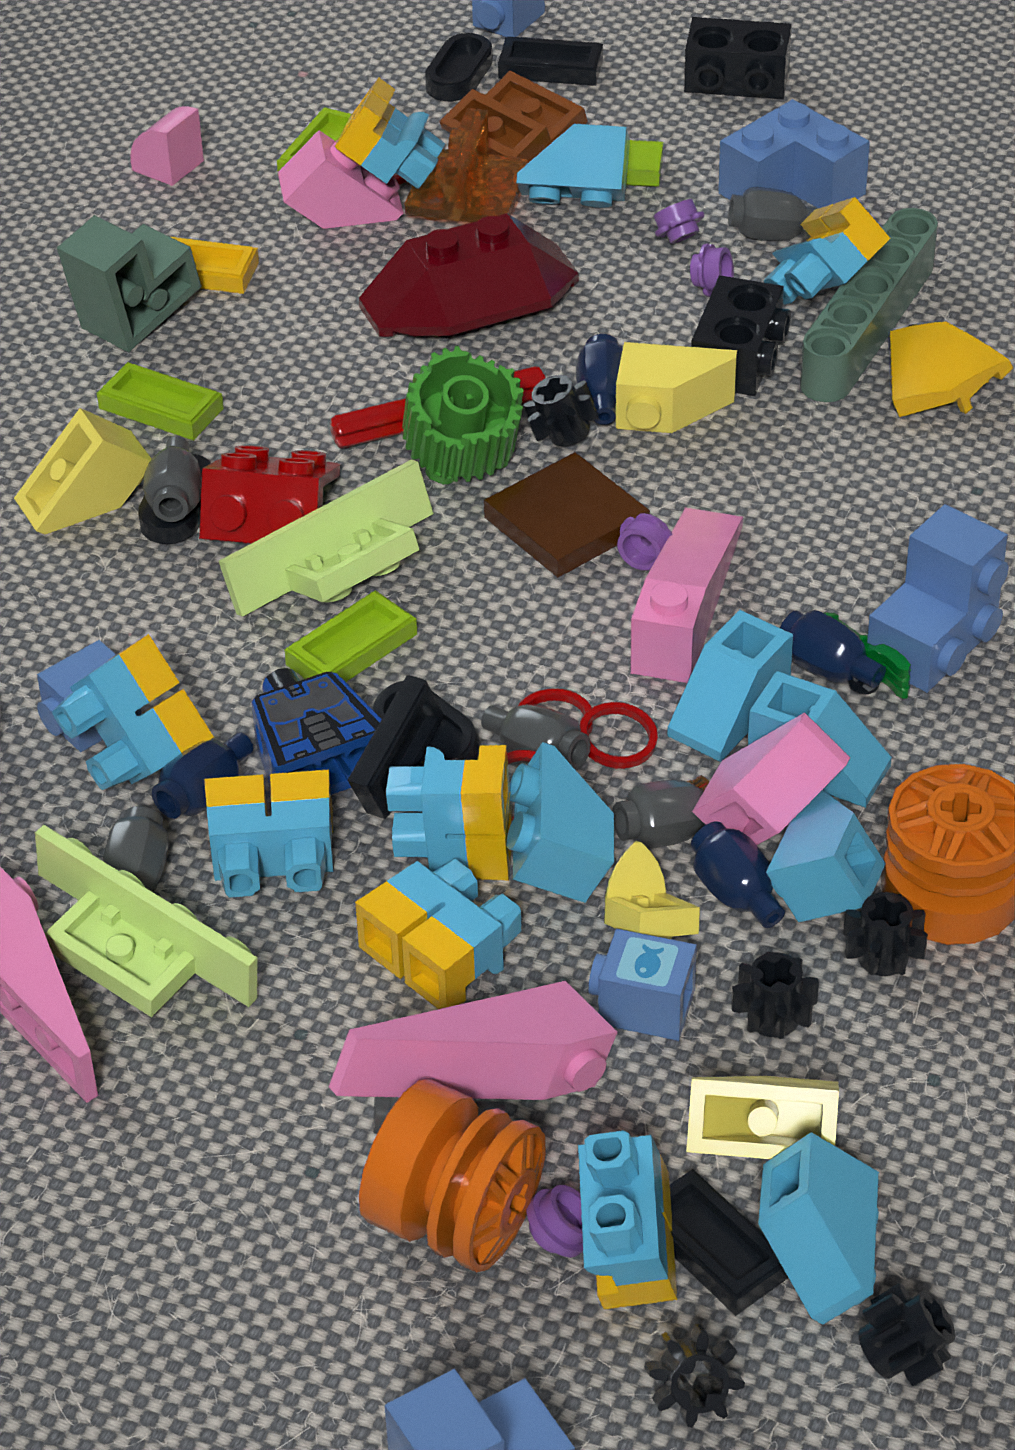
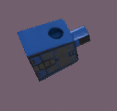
M289 668L277 669L270 673L263 682V693L256 695L251 702L256 745L269 786L270 774L329 769L331 795L351 788L347 780L382 719L337 673L324 672L301 681L297 674Z

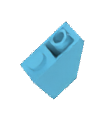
M573 124L517 172L516 184L521 195H529L528 200L530 202L546 205L560 203V197L580 198L582 205L595 208L611 207L612 201H625L630 146L627 127Z
M739 610L704 645L668 725L667 736L721 762L748 734L749 711L775 672L779 671L791 675L793 634Z
M776 671L749 711L748 745L805 712L850 757L847 765L823 790L831 796L866 808L891 767L892 757L837 691Z
M542 742L528 765L520 764L516 768L510 782V801L515 804L514 819L507 836V848L513 851V880L585 903L614 863V813L555 746Z
M822 790L789 823L766 873L771 879L775 892L784 899L797 921L803 922L846 912L847 909L855 910L862 908L864 901L872 896L886 863L855 814Z
M811 1132L763 1164L758 1224L810 1317L823 1325L873 1295L876 1279L874 1267L876 1224L879 1216L877 1208L879 1172Z

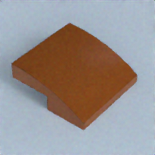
M509 71L485 95L472 89L439 122L442 129L517 167L529 163L573 124H586L588 120L584 107Z

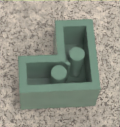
M94 215L57 247L81 328L128 353L201 288L191 247L145 224H142L133 233H130Z

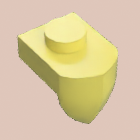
M635 841L616 863L608 880L605 894L604 924L615 929L672 939L673 936L699 934L700 907L666 893L664 876L658 861L642 842Z

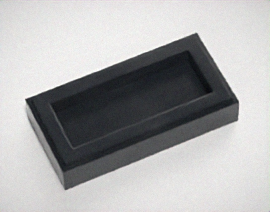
M508 36L505 38L498 61V79H502L509 71H512L530 81L596 86L603 61V44Z
M406 675L347 780L368 814L383 819L390 815L391 811H388L386 798L389 767H416L444 718V714L426 680Z
M694 1169L670 1184L673 1228L671 1234L674 1242V1257L735 1316L788 1279L765 1235Z

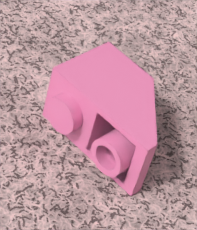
M320 130L278 172L284 203L323 229L396 221L404 214L398 193L400 187L397 180L392 176L386 184L334 147L337 141H334Z
M804 712L722 760L692 812L705 825L712 822H721L726 828L740 830L758 845L779 834L847 765L850 757Z

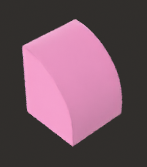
M189 106L177 107L140 134L133 142L131 148L132 171L173 186L201 164L204 158L198 109Z

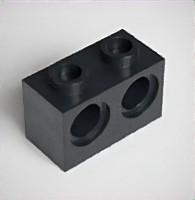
M692 17L685 48L684 92L784 100L790 67L792 24Z
M719 275L691 340V347L737 350L735 393L756 396L763 376L773 375L778 355L777 342L785 343L788 336L791 310L783 309L784 286Z

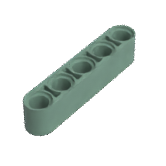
M904 208L894 212L882 227L891 239L858 272L838 288L805 334L802 347L800 387L808 398L819 402H835L846 397L881 348L890 331L894 329L931 275L934 268L938 221L931 212L919 208Z

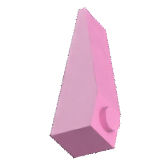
M692 508L684 509L672 530L673 535L667 539L645 578L631 618V674L688 683L702 652L743 526L742 516Z
M0 867V1013L78 1095L88 1103L98 1096L91 1052L38 918L37 911L39 906L37 899L23 878L17 876L12 879Z
M566 981L349 1029L329 1088L336 1096L401 1097L403 1092L418 1080L431 1079L468 1095L472 1099L546 1100L595 1087L605 1072L606 1059L617 1031Z

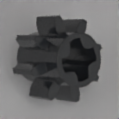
M554 375L540 381L532 390L531 396L533 401L526 402L523 405L528 415L527 421L535 439L540 441L549 436L551 442L557 446H570L580 442L590 431L589 421L599 417L586 381L583 380L573 385L572 380L564 375Z
M890 892L876 893L868 897L862 905L861 912L847 909L843 935L846 936V958H858L860 965L870 975L891 976L897 973L904 975L909 957L924 959L926 955L928 934L924 932L925 911H913L912 905L901 894Z
M766 952V954L759 956L752 965L746 963L739 965L738 984L732 986L731 1009L732 1012L736 1013L748 1012V1032L753 1033L756 1031L763 1036L784 1039L798 1025L809 1028L812 1021V1008L818 1001L819 980L814 977L803 978V959L799 957L795 959L784 953Z
M898 1283L870 1300L872 1305L863 1310V1315L869 1323L859 1329L858 1336L867 1360L881 1376L890 1379L904 1371L911 1386L915 1387L944 1370L942 1363L951 1359V1355L945 1346L954 1342L955 1329L948 1312L931 1292L923 1290L910 1298L903 1284Z
M699 1323L694 1325L691 1331V1338H683L676 1341L667 1332L661 1334L662 1341L667 1348L662 1355L661 1361L652 1360L644 1364V1369L650 1377L665 1383L652 1397L657 1408L663 1411L669 1409L677 1402L681 1406L680 1412L683 1421L687 1427L691 1428L694 1427L697 1421L698 1413H707L713 1410L716 1415L725 1419L728 1414L723 1401L729 1389L738 1390L745 1387V1382L738 1373L726 1370L724 1367L725 1364L734 1358L737 1350L729 1340L721 1341L711 1349L708 1346L709 1338L707 1331ZM696 1361H702L709 1371V1376L696 1377L693 1389H687L679 1375L693 1373Z

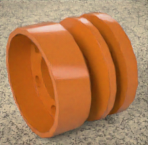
M967 764L935 765L910 775L895 789L888 807V827L885 837L887 849L883 858L886 864L882 871V892L901 894L910 902L913 911H925L924 932L928 934L927 940L946 945L975 944L1000 934L1015 920L1014 783L991 770Z
M431 1079L418 1080L403 1092L387 1114L373 1141L363 1169L359 1190L360 1214L368 1223L407 1241L421 1239L427 1234L428 1246L435 1254L444 1258L454 1256L461 1266L476 1273L488 1270L503 1256L518 1234L527 1216L526 1209L532 1197L536 1194L541 1180L546 1156L545 1135L539 1126L525 1120L512 1121L507 1112L500 1109L485 1110L478 1116V1106L472 1097Z

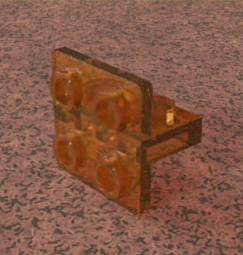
M467 108L459 128H452L448 149H442L437 157L439 160L435 168L419 189L412 185L405 201L406 215L424 217L433 221L444 219L469 223L478 221L486 216H498L505 213L511 215L520 193L516 184L517 172L528 164V160L526 158L489 154L488 110Z

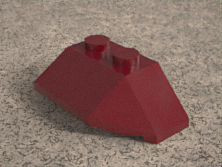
M508 213L498 216H486L478 221L449 229H437L427 235L406 240L359 297V307L379 337H393L397 332L411 336H450L551 308L566 294L569 287H574L579 282V273L556 243Z

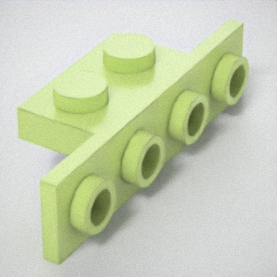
M411 459L219 560L236 614L243 617L291 590L324 603L340 600L352 592V586L371 576H381L394 571L399 567L400 560L419 551L414 530L410 526L434 513L418 461Z
M43 825L35 832L38 875L78 900L45 932L53 955L150 1017L194 974H197L247 1007H250L257 999L258 957L254 956L240 940L230 936L224 937L201 923L188 908L178 903L171 904L145 888L143 883L132 873L125 870L118 871L92 855L91 851L79 840L74 838L66 839L46 825Z

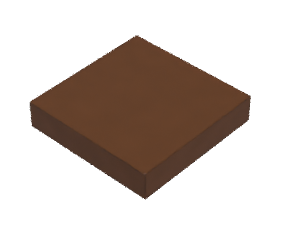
M576 452L484 499V518L557 578L616 547L620 536V527L627 518H636L641 513L650 514L648 508Z

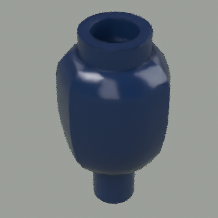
M596 334L590 337L580 350L576 361V384L583 380L586 381L599 415L598 419L594 421L602 425L612 423L616 417V381L623 350L617 339L609 334Z
M817 610L809 611L806 614L793 611L782 622L780 628L793 634L792 661L796 665L833 683H845L855 678L871 688H876L882 682L886 673V667L867 657L865 645L859 635L843 623Z
M237 732L223 743L218 740L202 741L183 751L167 763L160 772L158 784L152 788V799L161 813L172 819H176L181 815L194 816L205 811L207 806L204 779L239 776L238 763L249 756L254 749L249 737L242 732Z
M712 822L702 827L692 838L691 848L696 853L693 865L694 871L706 888L729 908L739 912H752L764 928H770L779 923L785 915V910L772 895L773 886L771 879L766 873L770 863L763 852L746 834L740 830L726 828L721 822Z

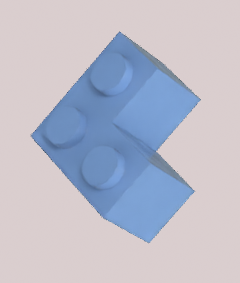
M792 99L720 140L718 193L730 200L733 194L743 195L744 191L750 187L774 188L793 193L817 208L853 197L858 199L866 194L870 141L850 131L845 126L837 124L815 112L805 104Z
M946 504L909 536L905 583L869 615L867 643L874 646L886 644L900 652L911 664L910 684L926 693L946 674L949 676L954 675L962 666L967 654L981 641L988 642L995 635L1003 617V611L999 608L1001 587L1006 580L1009 569L1008 563L1005 562L1008 534Z
M453 1369L384 1405L388 1450H575L573 1444L526 1378L478 1402L456 1369Z

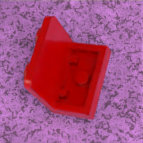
M253 445L235 446L234 453H222L220 459L202 468L199 539L253 543L322 507L323 487L340 476V464L326 462V453L319 451L295 450L291 452V458L269 457V448Z

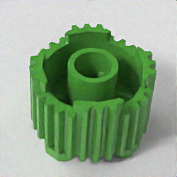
M455 346L453 352L444 348L441 355L435 352L431 353L428 367L425 365L421 366L420 374L415 373L413 375V381L409 383L406 394L402 425L403 439L406 440V449L412 450L411 458L413 460L420 459L419 466L421 468L425 467V472L429 479L443 485L454 481L458 482L460 477H464L466 482H470L471 476H476L478 480H481L485 472L491 476L494 474L495 469L507 467L515 450L523 409L521 403L524 391L523 388H519L520 379L514 378L515 371L513 368L506 369L499 365V368H495V361L490 360L486 363L481 355L473 359L471 353L462 351L459 346Z

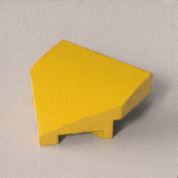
M946 321L908 326L890 331L892 401L899 417L955 401L960 412L967 414L973 408L971 397L982 386L988 383L992 377L1002 380L1013 369L1008 358Z

